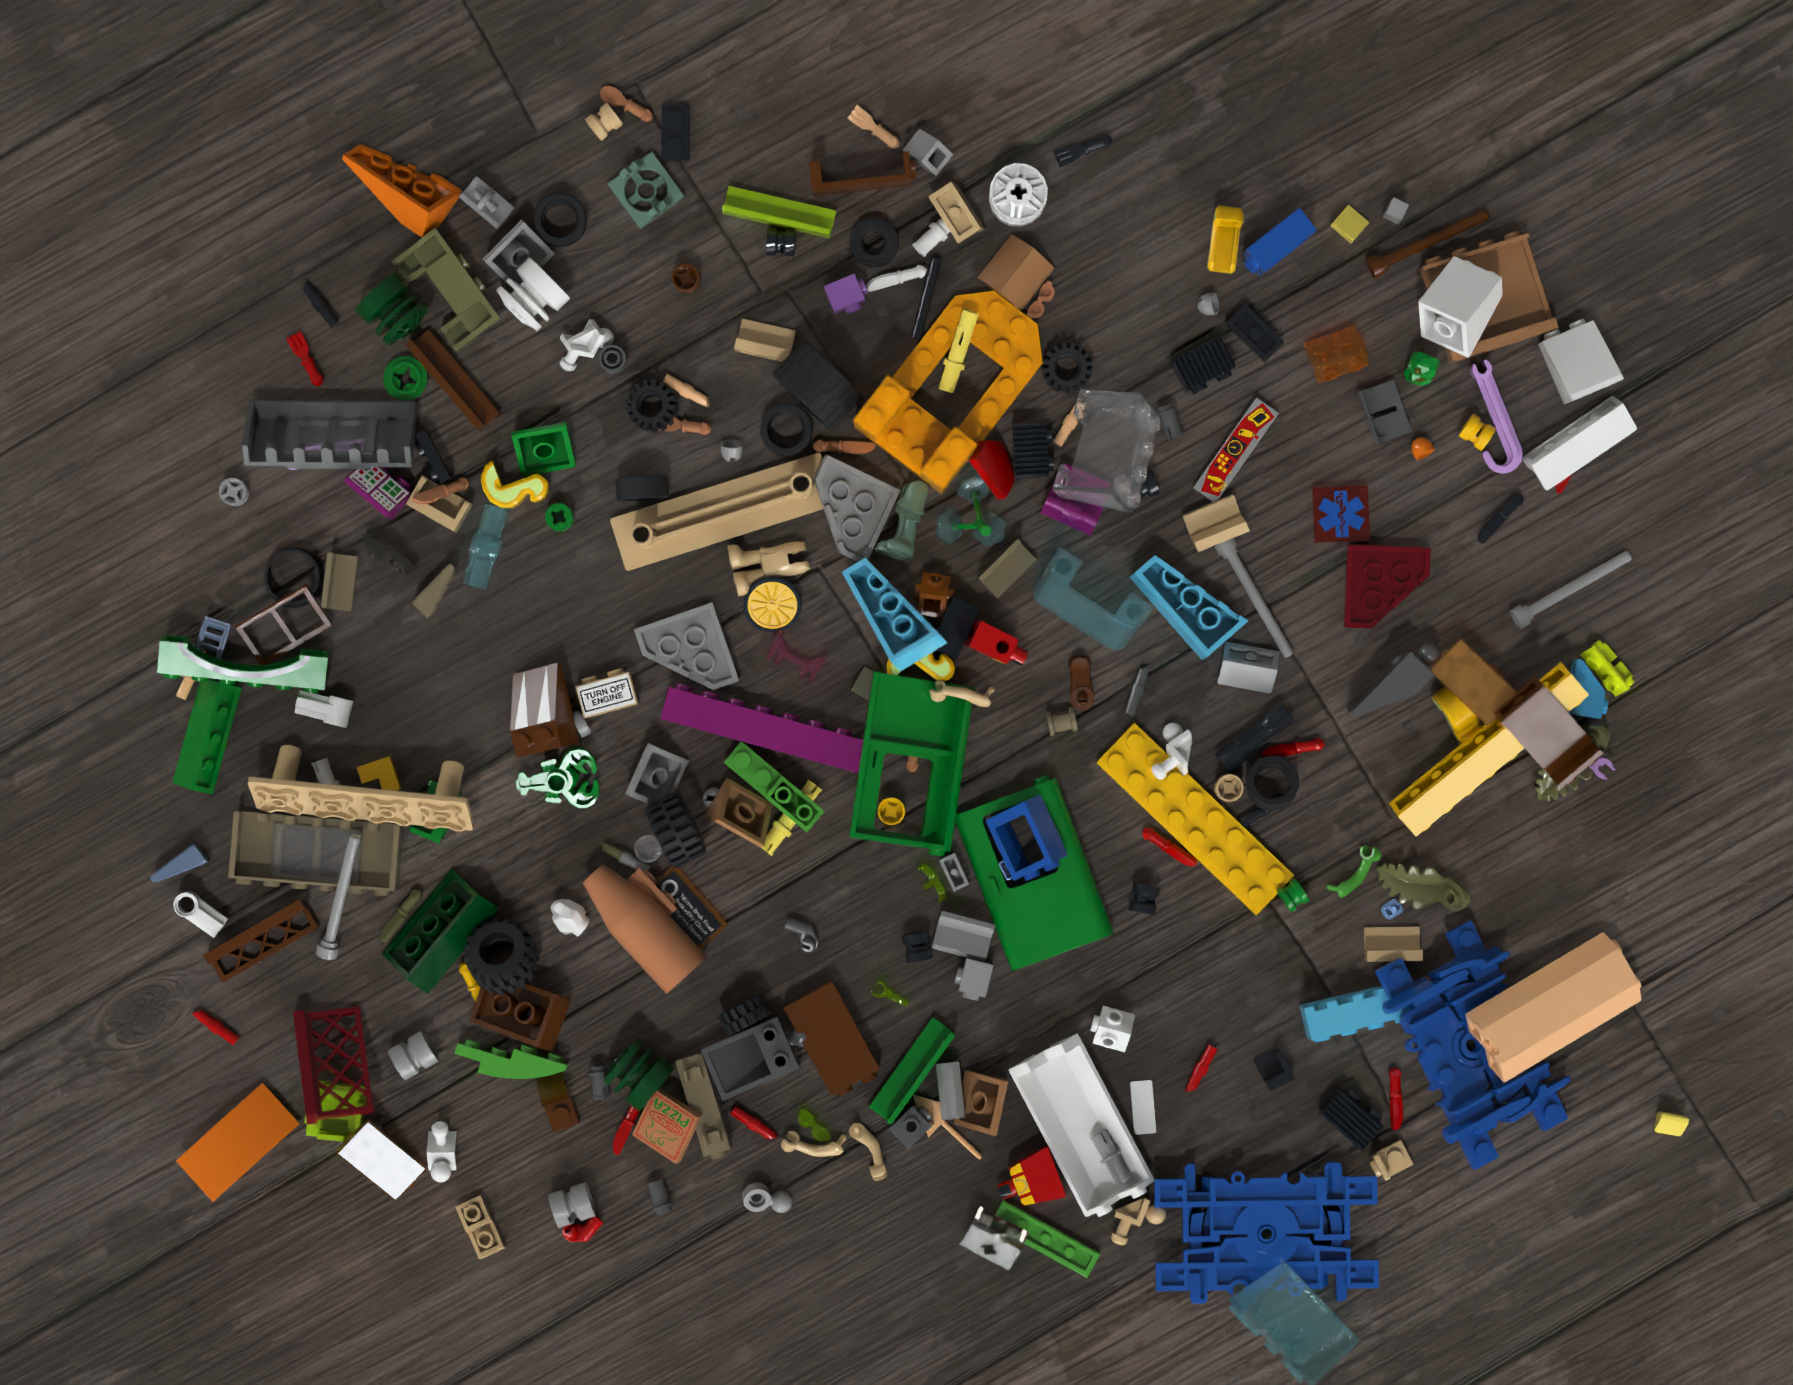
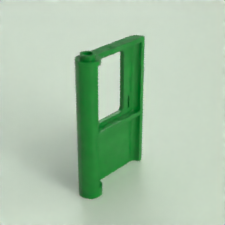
M873 672L849 831L850 838L929 849L928 854L944 857L945 851L951 852L973 703L948 695L943 701L935 702L930 697V689L939 691L935 687L934 681ZM945 683L946 686L962 687L975 691V687ZM887 753L925 758L931 761L922 831L919 835L882 831L874 827L883 760Z
M1049 774L1033 780L1035 785L956 815L955 823L1011 971L1114 934L1057 779H1050ZM1041 795L1068 856L1059 860L1060 866H1058L1057 872L1015 888H1009L998 864L983 819L986 815Z

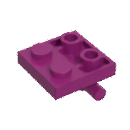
M1062 463L1040 514L1091 536L1113 485Z

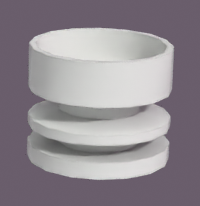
M1014 163L1003 167L995 174L990 184L989 204L992 213L999 221L1009 226L1022 227L1033 223L1041 215L1046 205L1048 188L1045 179L1036 168L1028 164ZM1015 187H1020L1021 191L1026 192L1022 195L1021 200H1017L1016 195H1011Z
M529 257L517 269L523 281L518 284L508 278L506 282L514 290L509 294L500 286L496 291L499 293L504 305L523 324L538 331L542 326L534 317L539 314L547 322L550 318L543 308L548 305L558 311L570 297Z

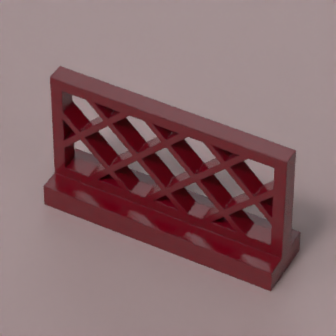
M360 1006L304 1013V1010L293 1011L307 1125L317 1124L318 1120L374 1113ZM355 1015L356 1024L349 1032L337 1024L342 1017ZM323 1019L330 1025L320 1035L312 1029L311 1021ZM333 1028L345 1035L338 1046L325 1039ZM356 1030H357L358 1038L353 1035ZM313 1036L318 1039L315 1043L313 1042ZM349 1039L359 1045V1050L353 1057L341 1050ZM321 1043H324L333 1050L325 1061L315 1055V1050ZM337 1053L349 1061L341 1072L329 1065ZM359 1057H361V1063L356 1061ZM316 1062L321 1065L318 1070ZM352 1065H355L363 1072L362 1077L357 1083L344 1076ZM325 1068L337 1076L329 1087L318 1081V1076ZM340 1080H343L352 1087L344 1098L332 1091ZM363 1082H364L365 1090L360 1087V1085H361ZM320 1088H321L322 1090H324V1093H323L321 1096H320ZM357 1090L366 1097L367 1105L355 1107L348 1100ZM328 1094L340 1102L335 1110L322 1111L321 1103Z

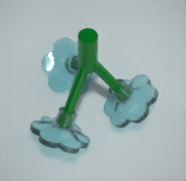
M979 475L973 476L971 479L965 478L961 480L960 487L957 489L958 496L965 497L967 501L974 503L976 513L974 523H962L961 517L955 515L952 509H946L943 514L937 516L936 523L938 527L936 534L946 544H952L955 539L960 538L963 529H974L973 537L981 541L986 547H991L995 542L1000 543L1005 538L1003 531L1006 528V522L1003 519L998 518L993 512H988L984 517L982 516L980 502L989 495L988 490L990 489Z

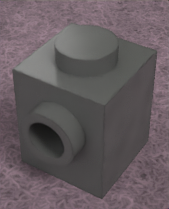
M915 1104L889 1130L909 1149L934 1125L931 1121L933 1116L924 1106L918 1107Z

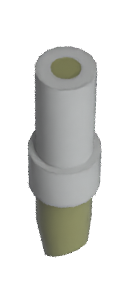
M605 842L602 844L603 852L618 860L620 864L636 871L639 868L643 872L645 870L649 871L651 866L633 857V854Z

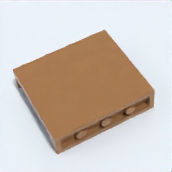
M1520 231L1505 235V240L1494 243L1493 239L1477 244L1479 249L1468 252L1467 247L1451 252L1452 257L1442 260L1441 256L1426 260V265L1420 269L1426 291L1454 256L1470 261L1475 266L1484 270L1493 271L1502 277L1503 295L1469 358L1549 333L1559 328L1556 317L1552 318L1527 240L1530 237L1529 233L1521 235ZM1444 347L1450 364L1468 358Z

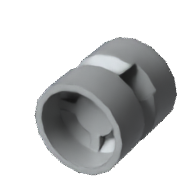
M422 1030L409 1037L408 1044L401 1042L388 1050L395 1068L405 1081L418 1074L419 1067L426 1069L440 1061L434 1046Z
M586 1182L570 1187L569 1192L560 1190L548 1194L550 1207L558 1228L573 1224L575 1218L582 1221L596 1216L594 1202Z

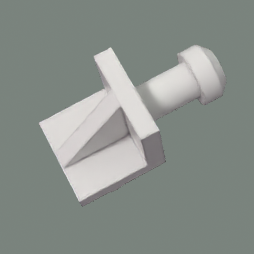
M589 319L584 330L577 335L561 334L560 340L568 350L566 357H562L560 361L562 369L574 371L577 366L576 360L578 356L594 358L598 348H604L607 345L613 344L614 335L612 331L607 328H599L593 319Z
M1169 723L1163 729V737L1169 742L1166 744L1169 758L1161 764H1154L1151 770L1153 775L1160 780L1164 779L1166 773L1174 767H1177L1183 776L1188 773L1192 745L1191 732L1189 730L1183 732L1179 724Z
M438 1121L432 1125V1131L428 1133L427 1161L431 1177L437 1182H445L451 1176V1170H456L457 1168L455 1156L457 1133L456 1131H449L447 1123Z

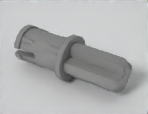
M1105 1129L1090 1137L1102 1157L1101 1163L1106 1164L1115 1183L1118 1185L1129 1180L1130 1174L1119 1156L1121 1152L1116 1150L1107 1130Z

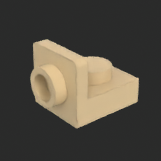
M1400 1139L1370 1154L1373 1161L1369 1162L1375 1176H1382L1385 1181L1389 1180L1390 1176L1413 1165Z

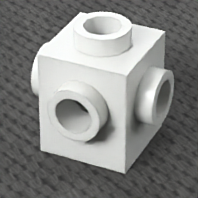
M1103 1006L1100 1016L1094 1015L1090 1031L1095 1032L1093 1044L1125 1052L1131 1036L1135 1014Z

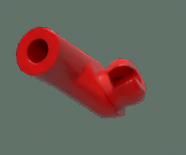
M598 1216L589 1218L585 1224L564 1226L562 1235L569 1242H587L604 1222Z

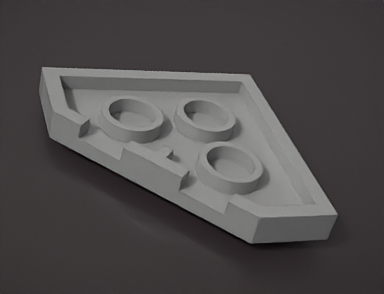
M825 455L813 480L838 552L857 562L864 558L868 560L900 490L829 455Z
M713 603L634 629L642 655L712 690L739 681Z

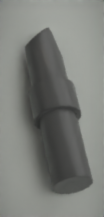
M1149 665L1139 668L1134 684L1131 685L1130 695L1124 713L1134 716L1140 697H1142L1145 690L1144 685L1147 680Z

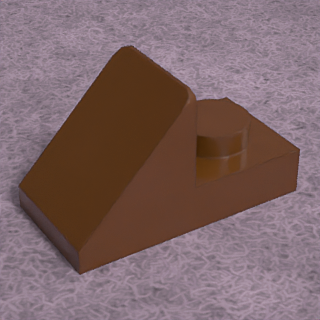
M563 1071L536 1079L542 1108L545 1107L552 1131L556 1132L579 1124L580 1121Z

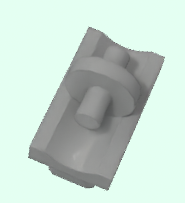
M477 176L459 196L461 200L497 230L515 210L510 203Z

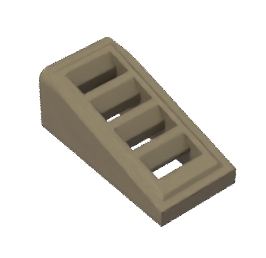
M448 564L412 603L428 619L433 616L456 573L457 568L453 564Z

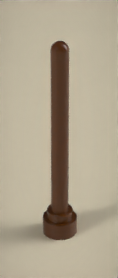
M1482 210L1386 256L1375 254L1366 258L1367 267L1372 277L1376 279L1384 275L1385 271L1389 270V266L1487 221L1490 218V213L1487 210Z

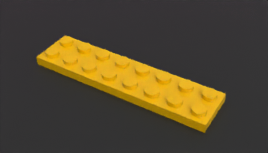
M1133 723L1096 763L1246 907L1257 915L1277 895L1278 892L1276 890L1284 887L1295 875L1188 773L1183 776L1178 768L1174 767L1166 773L1164 779H1157L1151 771L1152 766L1156 763L1161 764L1169 758V755L1141 728Z

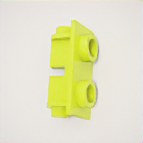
M1599 639L1591 648L1580 654L1584 658L1586 665L1599 676L1605 688L1612 692L1615 697L1630 689V686L1635 683L1632 679L1634 675L1631 674L1621 661L1615 666L1611 664L1617 656L1606 642L1602 643Z

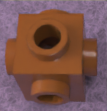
M923 572L922 583H916L914 599L919 600L917 611L920 615L942 617L950 598L954 596L955 588H950L951 576Z

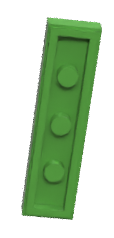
M1005 1200L1000 1204L990 1223L995 1228L1088 1278L1100 1256V1252Z

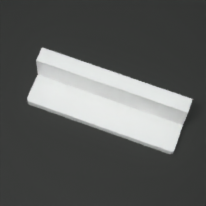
M1611 396L1524 455L1522 460L1536 474L1543 488L1549 490L1636 431L1637 427L1625 405L1614 396Z

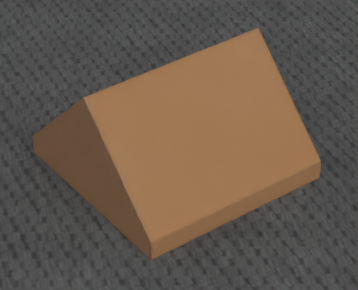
M1011 234L977 278L1018 310L1022 311L1055 268L1035 248Z
M727 778L705 815L761 848L765 843L773 804Z
M965 1070L962 1089L966 1118L955 1119L954 1124L997 1136L1008 1079Z

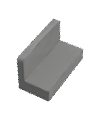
M1225 641L1218 684L1272 693L1278 671L1279 651Z
M941 911L932 949L985 962L995 925Z

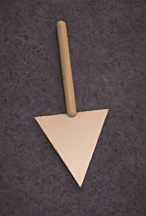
M913 1094L916 1105L918 1107L924 1106L933 1116L931 1121L934 1125L927 1131L928 1138L942 1125L977 1159L982 1158V1155L945 1120H942L940 1102Z

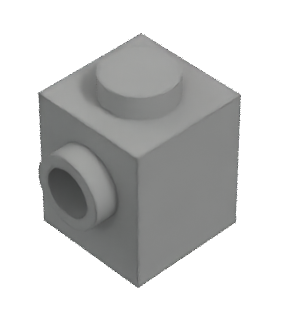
M921 129L916 132L903 149L904 152L909 151V157L915 158L917 165L935 176L938 175L953 155L938 139Z
M966 957L964 968L958 967L954 982L959 984L958 991L963 992L962 997L975 1001L979 1000V996L986 997L993 964Z

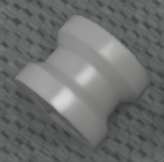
M228 478L221 483L219 496L228 505L240 506L248 500L249 488L240 479Z

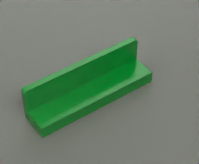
M211 679L199 683L174 774L173 784L213 795L242 688Z
M932 1017L871 1102L869 1108L892 1125L956 1033Z

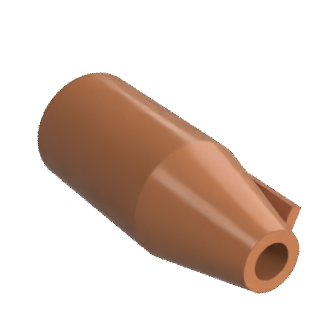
M602 864L583 882V885L610 934L666 994L669 993L707 955L670 917L677 909L674 906L676 901L667 891L661 892L655 885L657 881L649 871L645 870L643 872L639 868L628 879H625Z

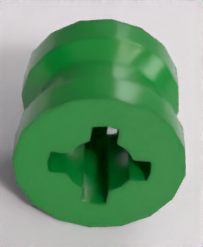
M556 503L547 509L545 521L551 529L557 532H564L572 526L574 514L568 506Z
M1295 878L1290 880L1289 885L1285 888L1280 887L1276 890L1291 913L1296 910L1299 904H1306L1310 901Z

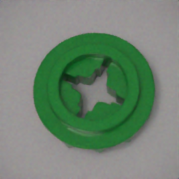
M399 357L387 365L383 375V383L387 392L392 397L398 400L410 401L419 397L427 387L428 375L418 360L412 357ZM411 368L409 371L411 372L410 377L416 384L407 383L401 390L402 381L395 374L405 375L406 371Z

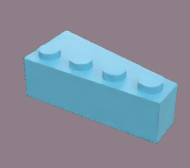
M1156 555L1130 576L1131 580L1201 660L1207 658L1248 622L1247 619L1241 615L1239 616L1229 609L1227 605L1213 598L1203 588L1186 579L1183 574Z
M866 558L842 571L887 656L899 671L904 670L947 644V641Z
M1382 986L1299 1005L1306 1037L1311 1041L1314 1040V1042L1329 1040L1330 1036L1340 1033L1341 1036L1355 1034L1357 1029L1368 1027V1030L1384 1027V1022L1394 1020L1395 1024L1400 1023L1399 1020L1403 1018V1014L1410 1011L1411 1008L1408 1005L1395 1013L1385 1014L1382 1004L1390 999H1388Z

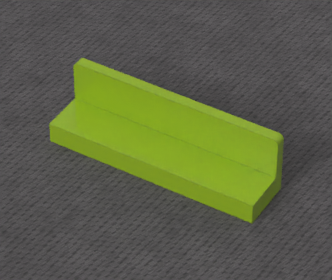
M732 186L728 187L725 204L722 207V213L725 215L786 229H795V231L829 239L831 238L836 210Z

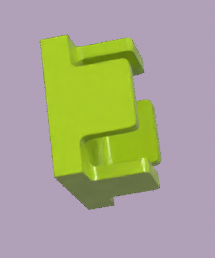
M318 1080L327 1087L332 1083L331 1081ZM338 1082L332 1091L344 1098L352 1087L347 1083ZM320 1088V1096H321V1095L324 1093V1090H322V1089ZM356 1090L348 1102L355 1107L366 1106V1097ZM328 1094L321 1103L322 1111L335 1110L340 1102ZM365 1114L318 1120L317 1124L307 1125L306 1136H315L317 1139L340 1142L352 1140L364 1127Z

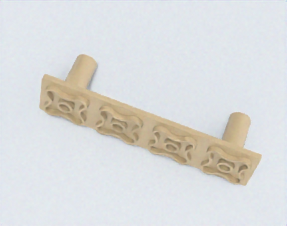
M812 454L611 518L610 522L625 569L627 571L637 569L823 510L813 480L822 462L821 454Z
M292 745L280 747L272 779L249 777L248 780L256 808L267 813L279 811L287 812L291 815H315L319 818L339 817L348 821L356 819L369 820L377 824L389 822L400 826L420 825L429 829L440 827L458 832L464 830L472 831L474 828L468 800L458 797L464 767L455 761H445L442 763L435 795L296 781L302 751Z

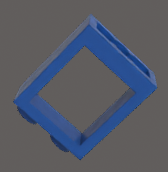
M1299 208L1247 248L1243 254L1245 258L1243 264L1251 274L1256 272L1260 277L1308 240L1317 229Z
M1041 795L1026 800L985 820L1013 881L1024 877L1026 881L1041 875L1039 869L1044 868L1045 872L1060 866L1059 860L1068 856ZM1025 815L1044 856V859L1030 866L1009 823Z

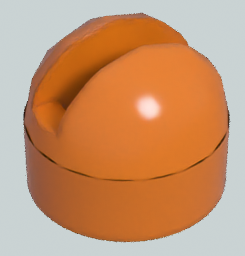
M1423 437L1416 438L1411 446V452L1416 461L1429 456L1435 451L1433 444Z

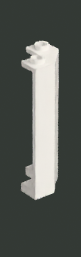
M1078 1033L1051 1045L1050 1048L1036 1055L1034 1054L1008 1069L1085 1217L1095 1213L1098 1217L1103 1216L1113 1210L1111 1205L1119 1199L1129 1195L1134 1199L1147 1192L1146 1186L1154 1182V1178ZM1105 1129L1116 1150H1120L1119 1156L1130 1174L1129 1180L1117 1185L1106 1164L1101 1163L1102 1157L1090 1138Z

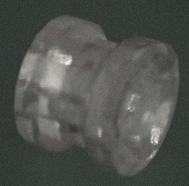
M644 835L635 843V854L643 862H653L662 855V849L654 835Z

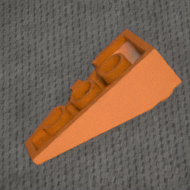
M361 144L345 153L342 157V160L394 217L421 238L441 225L462 194L461 189L437 174L432 173L431 176L417 172V166L409 163L407 166H402L392 162L391 156Z

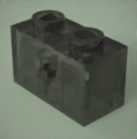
M979 1207L969 1223L960 1245L1009 1271L1021 1252L1029 1232Z

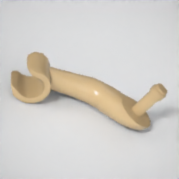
M789 1131L787 1138L792 1143L783 1139L781 1148L786 1152H791L795 1149L816 1157L838 1156L843 1153L841 1145L847 1137L842 1134L836 1143L830 1142L825 1145H813L801 1141L795 1131Z

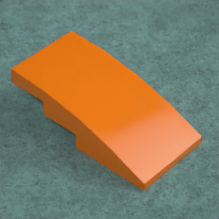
M262 1083L181 1155L176 1162L207 1197L214 1202L300 1123Z

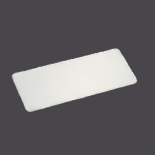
M1152 1081L1130 1082L1134 1134L1156 1133Z

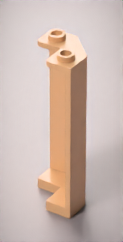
M1602 932L1466 1013L1468 1029L1485 1048L1488 1066L1505 1083L1642 1000L1640 993L1641 982L1627 963L1619 943L1615 939L1611 940Z

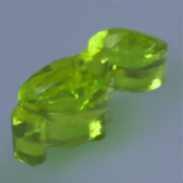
M926 864L916 868L922 870L931 880L922 886L924 890L934 885L940 897L938 903L946 899L944 887L933 870Z
M801 1108L798 1111L799 1124L805 1128L811 1126L813 1128L812 1136L815 1140L829 1141L831 1139L829 1131L822 1125L816 1124L814 1117L808 1110Z

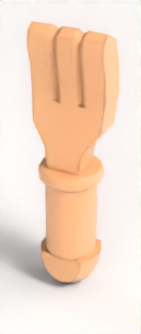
M859 105L855 106L848 116L851 122L861 129L873 131L872 135L877 136L888 147H899L900 141L897 136L892 135L881 124L877 125L874 118Z

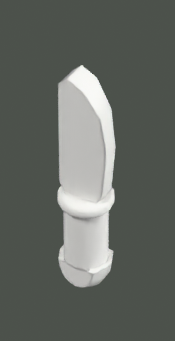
M916 265L917 267L884 274L871 279L867 283L866 289L872 292L897 285L899 282L902 284L904 281L918 277L922 278L926 275L927 269L925 266Z

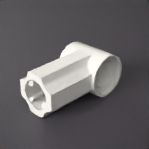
M300 690L295 705V713L321 719L324 723L347 728L354 701Z
M192 891L183 892L174 900L173 907L179 916L185 917L213 938L216 937L229 919ZM183 897H190L194 901L192 911L186 912L181 908L180 902Z

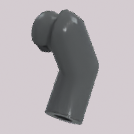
M788 916L784 929L798 934L801 949L804 952H813L818 946V937L814 927L807 922Z

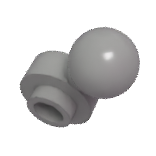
M752 1183L742 1193L744 1206L752 1212L763 1211L770 1205L775 1212L785 1213L792 1206V1198L787 1192L778 1191L771 1195L768 1187L762 1183Z

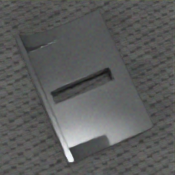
M1394 380L1357 392L1375 445L1412 432ZM1393 406L1396 407L1397 411L1372 419L1371 414Z

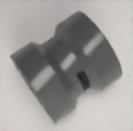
M612 344L607 345L599 353V364L607 373L619 374L625 370L628 359L621 347Z

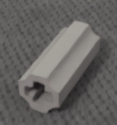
M960 1062L936 1064L942 1120L966 1118Z

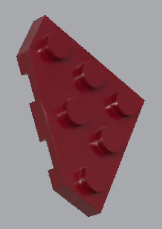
M1347 545L1344 628L1372 629L1391 610L1430 576L1431 548Z

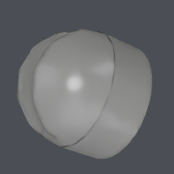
M1207 293L1198 299L1197 307L1202 314H1218L1220 303L1217 293Z
M728 439L721 442V455L726 461L730 462V458L738 461L741 458L743 452V443L741 441Z
M709 788L704 792L703 803L707 808L712 803V801H707V795L716 796L719 788Z

